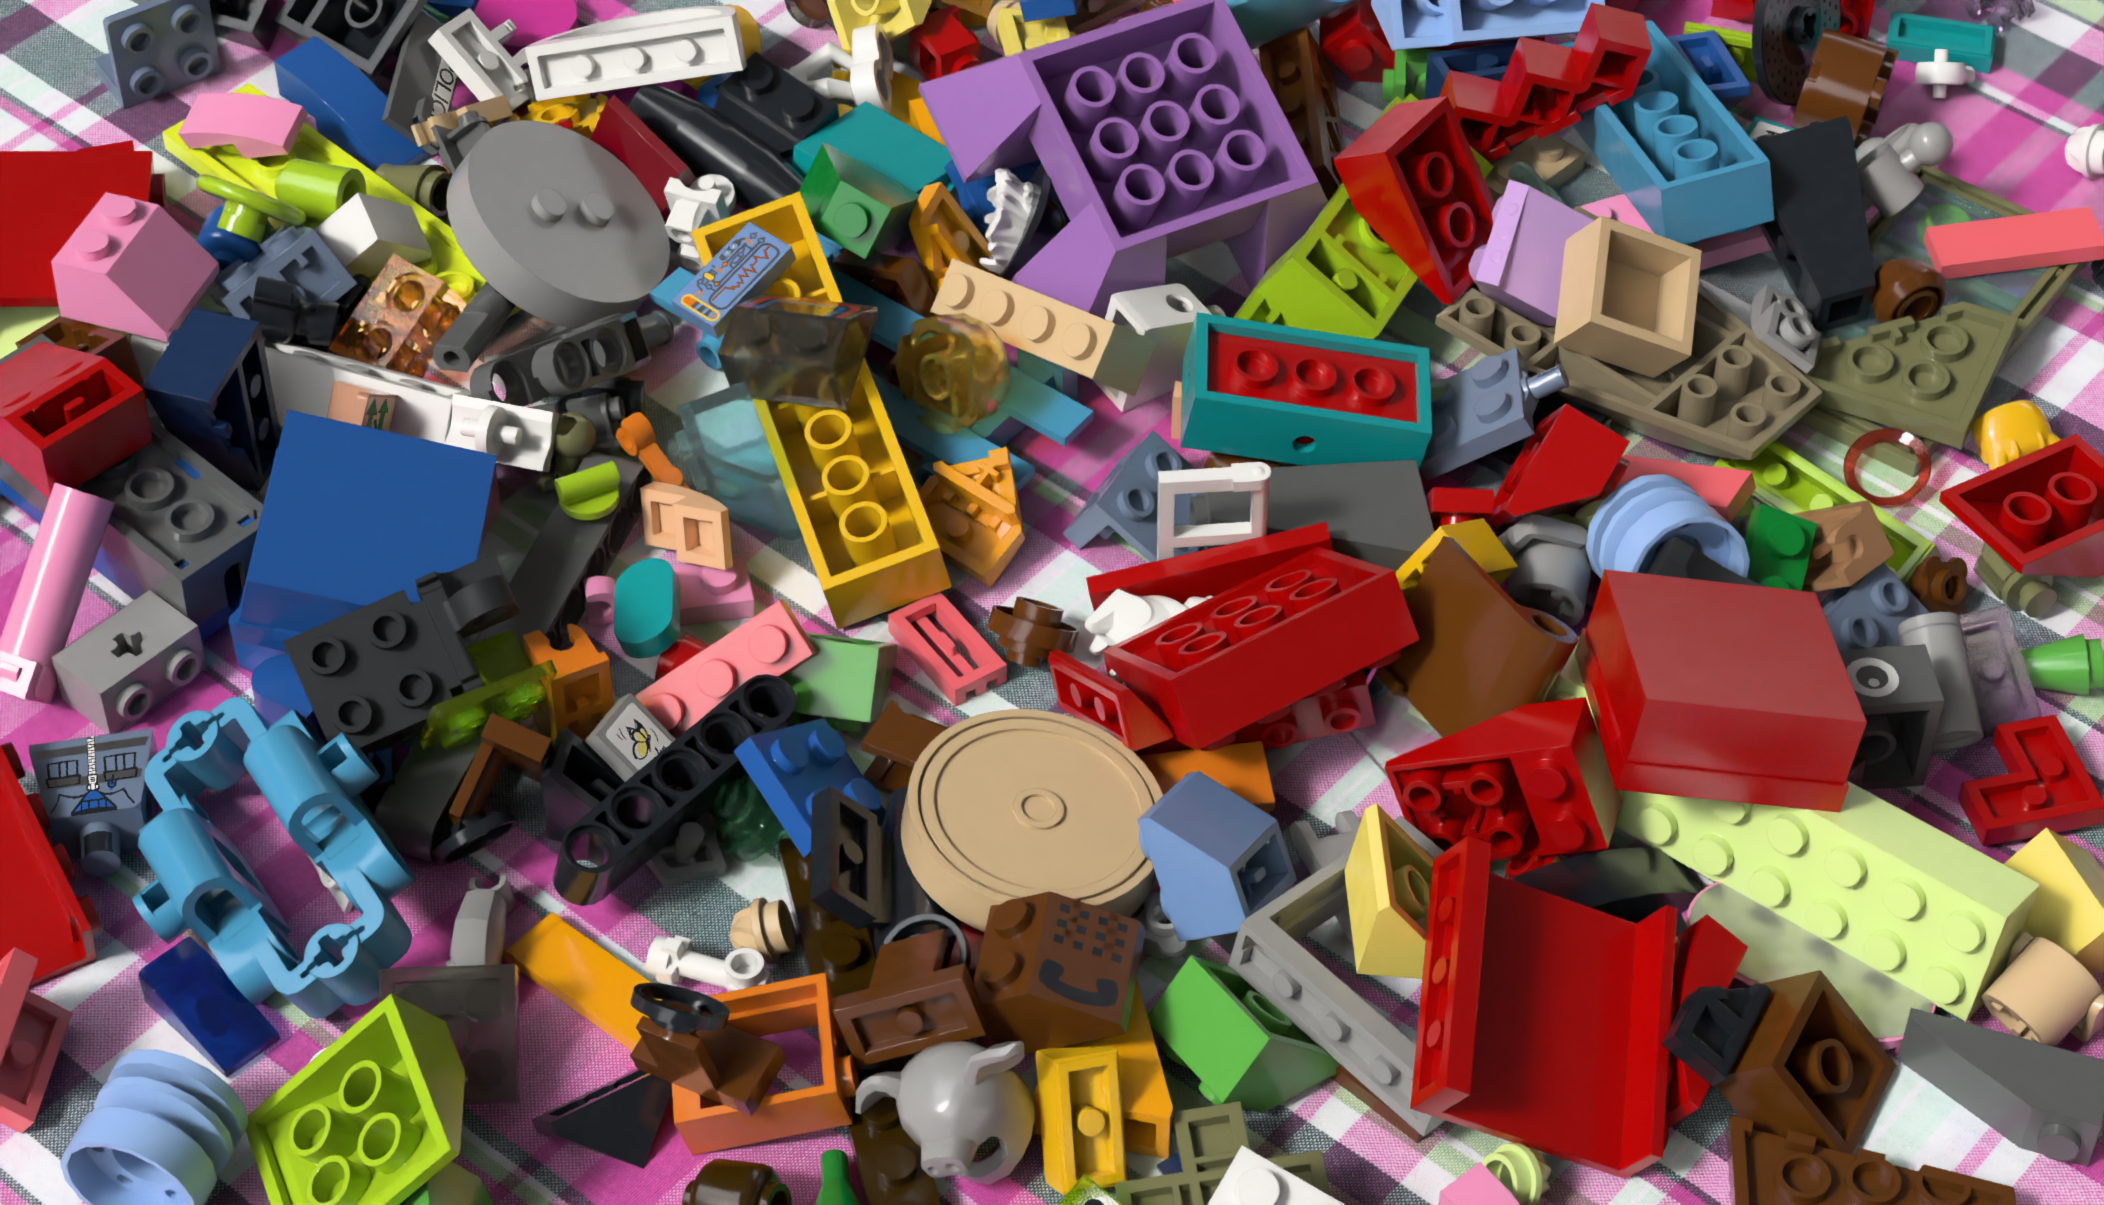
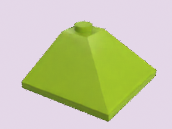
M391 993L248 1115L249 1123L245 1131L271 1205H399L460 1154L465 1070L445 1021Z

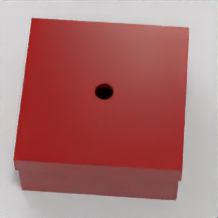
M1604 569L1587 628H1582L1575 657L1615 789L1840 813L1849 788L1847 777L1867 721L1816 592Z

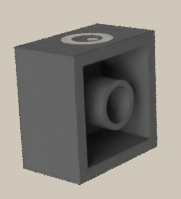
M1926 645L1839 650L1867 721L1856 752V756L1866 759L1861 788L1869 790L1923 786L1945 701Z

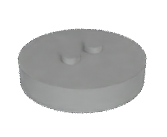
M529 120L511 121L495 126L478 139L450 179L447 190L448 218L455 238L464 255L476 271L497 292L519 308L540 319L556 325L575 328L613 314L621 313L623 315L637 311L650 295L649 292L662 281L667 271L670 258L669 237L665 229V222L655 201L634 173L619 159L599 144L572 130L546 122Z

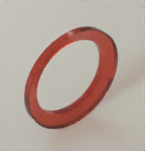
M1882 428L1862 435L1850 446L1844 458L1843 473L1848 488L1877 507H1897L1912 501L1925 489L1931 475V459L1925 445L1913 434L1895 428ZM1893 442L1904 445L1919 460L1920 473L1916 483L1901 495L1878 497L1865 491L1856 480L1855 466L1857 460L1865 450L1879 443Z

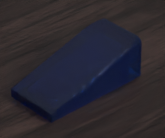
M191 937L185 938L144 966L138 974L145 1002L226 1078L281 1040L277 1030L255 1005L243 996L211 955Z

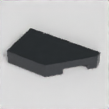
M1753 984L1749 988L1725 989L1722 986L1699 987L1685 997L1661 1044L1714 1087L1727 1079L1772 990L1765 984Z

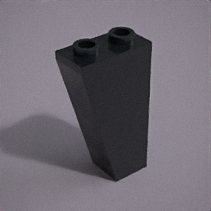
M1847 116L1828 121H1814L1802 128L1776 135H1762L1753 139L1754 143L1770 160L1774 221L1759 224L1796 298L1813 315L1811 324L1814 329L1821 332L1867 319L1876 282L1852 127Z

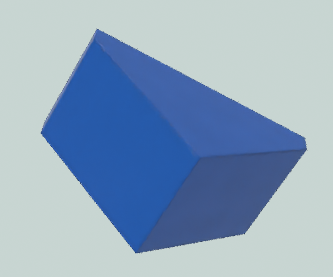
M1715 30L1666 37L1728 112L1750 95V83Z

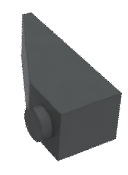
M1915 1008L1910 1009L1898 1060L2017 1147L2043 1154L2052 1160L2068 1161L2088 1167L2104 1117V1060Z

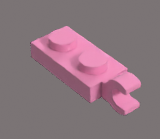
M745 557L733 558V567L727 570L696 564L672 566L680 582V626L754 617V598ZM593 576L583 580L588 625L601 626L614 621L616 583L614 579L607 576Z

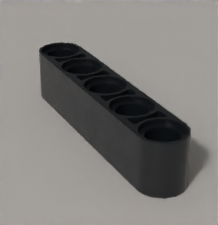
M770 674L756 675L748 679L570 827L563 837L553 874L554 887L559 895L571 904L580 906L594 905L603 900L675 839L683 823L696 821L744 780L749 774L733 751L749 736L790 726L797 698L795 691L789 683L778 676ZM756 713L765 714L770 718L761 717ZM713 748L720 749V750L725 751V752L728 753V754L717 753L716 751H714V750H712V749H713ZM667 785L679 786L685 791L673 790ZM622 822L635 823L642 829L629 828L622 824ZM576 860L590 861L597 865V867H585L576 862Z

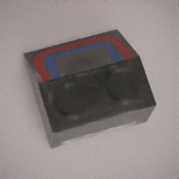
M766 293L735 305L717 354L733 396L847 410L879 314L877 307Z

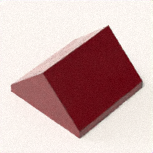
M613 95L606 102L590 140L609 151L634 173L655 201L666 224L671 213L664 193L669 178L679 179L685 187L689 188L696 180V177L690 168L618 97Z

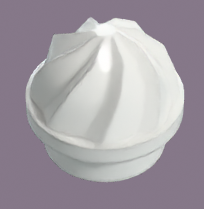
M2092 124L2091 126L2078 128L2068 138L2065 146V157L2068 165L2082 173L2086 178L2095 179L2101 174L2104 175L2103 124Z

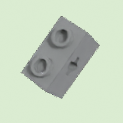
M151 590L139 596L52 657L62 700L106 734L117 733L132 721L141 718L150 708L181 686L190 683L199 673L207 668L198 625Z

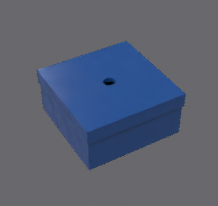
M287 410L279 446L276 449L236 620L233 641L287 652L283 641L401 590L405 591L411 605L420 602L416 579L435 571L437 573L450 572L477 560L497 455Z

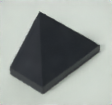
M635 1069L531 1120L538 1133L644 1169L672 1093V1083L642 1070Z

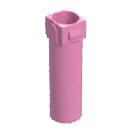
M54 483L0 638L1 691L23 699L51 704L58 684L52 657L65 648L115 502Z

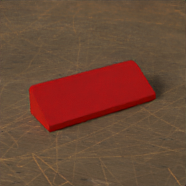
M1058 649L1049 651L1048 661L1060 709L1079 720L1109 733L1134 752L1174 737L1172 730L1129 688Z

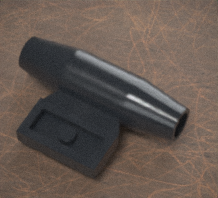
M754 52L746 60L747 67L744 70L734 72L719 86L720 91L714 109L656 83L644 85L633 97L629 109L690 168L696 178L708 174H717L728 178L735 190L737 198L735 204L746 210L798 192L805 178L784 158L793 155L794 145L839 118L838 105L757 52Z
M830 785L812 797L810 901L856 930L874 928L876 956L878 955L880 945L883 944L891 930L909 917L932 913L944 916L954 922V916L938 905L921 887L907 863L901 841V820L908 786L895 790L889 796L881 829L877 825V815ZM935 924L923 925L911 930L900 940L915 934H925L940 929L945 930L947 927ZM954 940L946 947L941 969H945L948 966L954 948Z

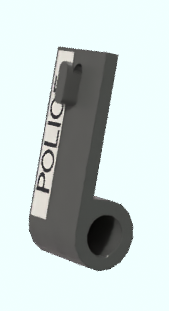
M423 8L393 53L399 58L382 117L383 123L416 145L417 142L410 126L428 121L427 118L450 112L458 81V75L427 41L437 29L445 24ZM438 142L420 147L432 156L438 153L440 149Z

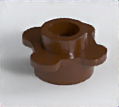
M1937 556L1926 557L1913 571L1910 580V592L1929 613L1941 611L1960 615L1965 607L1964 597L1967 591L1965 577L1967 576L1968 568L1966 562L1959 557H1952L1948 562H1941Z

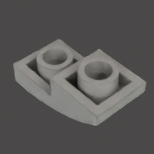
M1767 283L1753 297L1751 308V328L1753 334L1761 342L1807 374L1815 365L1821 333L1815 330L1811 324L1813 315L1806 310L1797 298L1792 295L1783 294Z

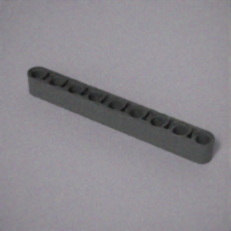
M590 451L583 459L576 472L609 461L615 463L620 476V484H618L619 503L605 517L595 520H579L564 513L558 501L509 583L521 614L482 630L469 650L487 690V698L478 701L479 705L470 709L463 693L453 697L457 705L458 714L450 718L446 715L427 723L428 726L421 731L395 774V784L388 786L375 810V818L399 853L437 863L432 852L438 845L451 837L449 828L454 824L451 823L448 812L482 742L481 734L491 713L520 725L531 706L522 635L540 630L550 639V646L553 649L563 650L569 640L567 625L571 623L577 625L585 612L586 596L583 580L607 574L642 513L640 488L652 482V475L642 462L597 451Z

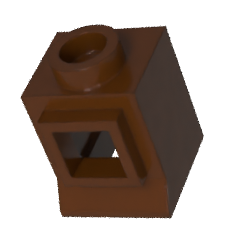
M891 700L861 742L862 751L876 756L863 774V777L877 790L890 795L895 790L908 786L912 770L920 754L934 738L949 727L912 713H904L898 704Z

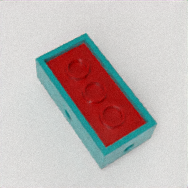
M1196 313L1182 361L1180 447L1303 466L1416 460L1418 470L1420 469L1432 436L1429 348Z

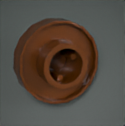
M1016 597L1014 608L993 605L987 625L989 630L999 634L998 644L1008 649L1006 659L1032 668H1041L1043 660H1048L1049 651L1058 649L1064 653H1073L1079 634V629L1061 622L1064 613L1063 609L1026 597Z

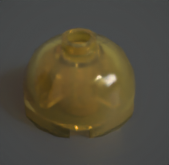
M965 313L932 315L912 323L911 325L914 328L911 334L902 336L898 343L896 370L899 387L905 401L914 398L918 407L926 413L915 416L920 423L938 434H954L970 429L995 414L1003 404L1009 391L1011 369L1008 353L1003 342L991 326Z

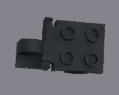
M494 553L446 573H437L435 571L416 579L417 592L421 600L418 603L411 605L405 591L401 590L283 641L328 743L341 732H345L362 751H380L412 738L428 726L427 723L446 715L449 718L457 715V705L453 697L463 693L470 709L479 705L478 701L487 698V690L464 642V638L521 614Z

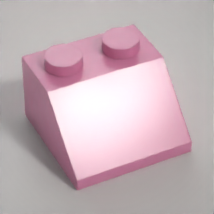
M107 192L51 261L61 317L168 342L171 333L179 328L220 272L219 263L160 205Z

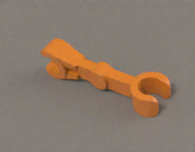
M640 412L633 413L623 419L621 427L616 432V439L622 448L631 456L637 455L656 481L690 489L684 482L681 471L670 463L656 444V435L648 419Z

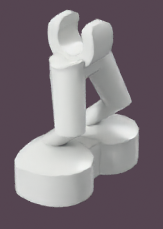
M880 23L854 28L851 46L852 56L829 41L802 62L792 66L790 70L783 69L827 99L851 100L857 106L867 101L884 112L891 113L892 87L890 80L893 79V51L888 36ZM834 62L851 72L850 82L829 77L812 81Z

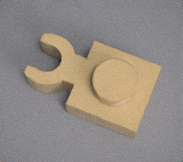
M506 94L470 104L452 112L441 113L427 118L428 121L410 126L418 147L437 142L431 127L438 125L454 130L459 126L457 122L458 117L468 111H477L479 116L487 119L490 128H493L494 123L513 115Z

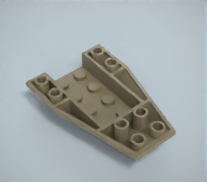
M1578 205L1574 208V210L1593 220L1598 218ZM1700 284L1698 285L1691 356L1655 378L1554 345L1555 327L1536 323L1473 288L1436 315L1435 325L1487 356L1500 355L1517 347L1527 363L1529 378L1549 370L1557 364H1561L1568 376L1570 387L1554 393L1611 417V421L1648 437L1713 456L1753 460L1818 404L1823 393L1784 357L1757 339L1751 328Z

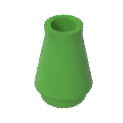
M2082 633L2029 649L2011 651L2010 653L2011 676L2014 688L2031 687L2084 695L2089 694V689L2104 688V658L2100 638L2085 639Z

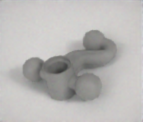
M1927 122L1921 125L1908 123L1899 127L1885 138L1875 137L1864 141L1856 151L1864 211L1874 205L1883 217L1888 218L1911 203L1924 188V184L1915 175L1914 171L1922 165H1938L1950 156L1954 146L1950 130L1937 122Z

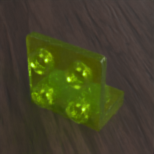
M513 628L467 646L484 686L465 694L461 693L431 708L422 731L417 734L423 750L439 743L442 744L444 750H450L472 741L480 735L477 728L486 725L491 713L514 723H519L535 715L539 711L536 705L541 703L542 699L547 696L546 692L557 673L553 661L548 660L530 667Z

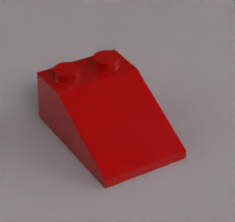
M1448 96L1395 104L1335 157L1333 162L1358 214L1442 304H1452L1474 283L1469 274L1468 265L1475 249L1488 243L1494 225L1492 211L1495 203Z
M2077 434L1941 491L1939 501L2020 574L2091 578L2104 575V457Z

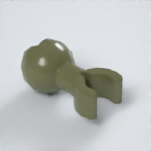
M570 411L559 416L555 431L554 449L557 451L553 470L540 475L537 482L538 494L556 491L554 480L576 473L580 457H583L592 450L596 442V428L592 420L588 419L584 414Z

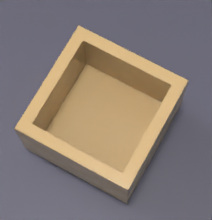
M1601 215L1565 240L1554 345L1651 378L1657 377L1689 358L1692 353L1702 250Z

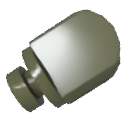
M1984 543L1982 555L1977 559L1973 570L1999 600H2003L2011 610L2024 611L2029 617L2035 618L2047 613L2054 606L2058 597L2057 592L2052 588L2053 576L2020 574L1989 545Z

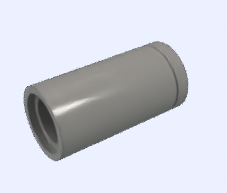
M1934 612L1918 615L1903 621L1897 626L1900 646L1926 645L1945 700L1932 751L1959 749L1980 741L1983 738V730L1959 615L1951 612Z

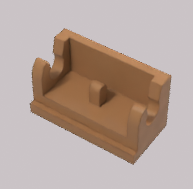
M1869 500L1792 514L1817 523L1802 591L1816 592L1852 586L1895 554Z

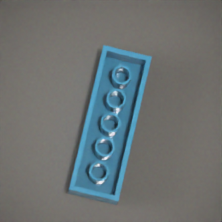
M1652 20L1645 21L1652 52L1633 96L1611 107L1607 101L1581 113L1582 120L1572 124V126L1654 234L1688 246H1694L1707 238L1726 233L1747 232L1755 225L1774 221L1770 160ZM1575 40L1558 45L1572 48Z

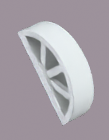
M729 6L676 8L613 19L556 34L525 47L536 101L742 71L747 67L736 9Z

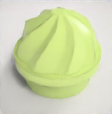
M1520 1143L1503 1144L1493 1153L1487 1155L1482 1161V1164L1513 1194L1520 1205L1539 1204L1542 1194L1551 1188L1547 1181L1551 1174V1168L1546 1165L1541 1152Z

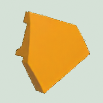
M938 182L924 186L912 210L908 224L918 255L930 277V282L936 295L952 258L994 275V272L987 270L979 264L980 258L989 259L991 256L988 250V242L943 183Z
M1007 447L989 450V457L950 466L943 461L934 462L933 470L936 475L930 476L918 490L943 559L989 588L995 583L1025 540L1015 478Z

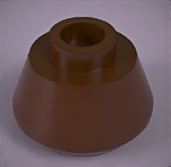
M1914 259L1889 260L1883 263L1874 273L1876 286L1872 298V306L1878 324L1910 315L1915 322L1931 318L1937 314L1943 305L1946 289L1944 277L1937 270Z

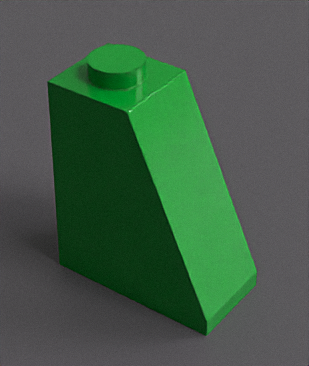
M822 143L799 189L815 231L864 259L898 246L909 225L908 222L912 210L919 197L917 193L827 143Z

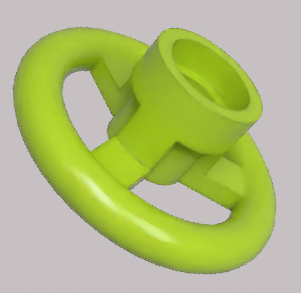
M206 174L200 175L196 180V186L199 190L226 201L217 227L241 237L261 243L268 217L294 226H301L306 221V214L301 209L251 189Z

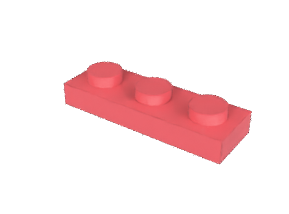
M779 600L634 695V697L677 739L748 679L762 674H770L782 678L816 656L818 652L787 602Z

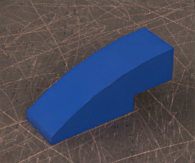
M312 37L274 60L279 95L291 103L303 106L307 113L315 118L318 133L375 172L383 163L417 165L431 156V154L382 122L388 97L358 68L318 37Z

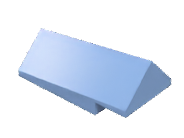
M1371 0V6L1392 51L1514 40L1519 39L1520 36L1535 38L1579 33L1591 2L1605 5V0Z

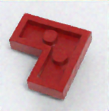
M2056 715L1996 725L1992 743L2009 774L1962 782L1958 800L1982 846L2035 837L2046 827L2057 833L2102 824L2104 819V801Z

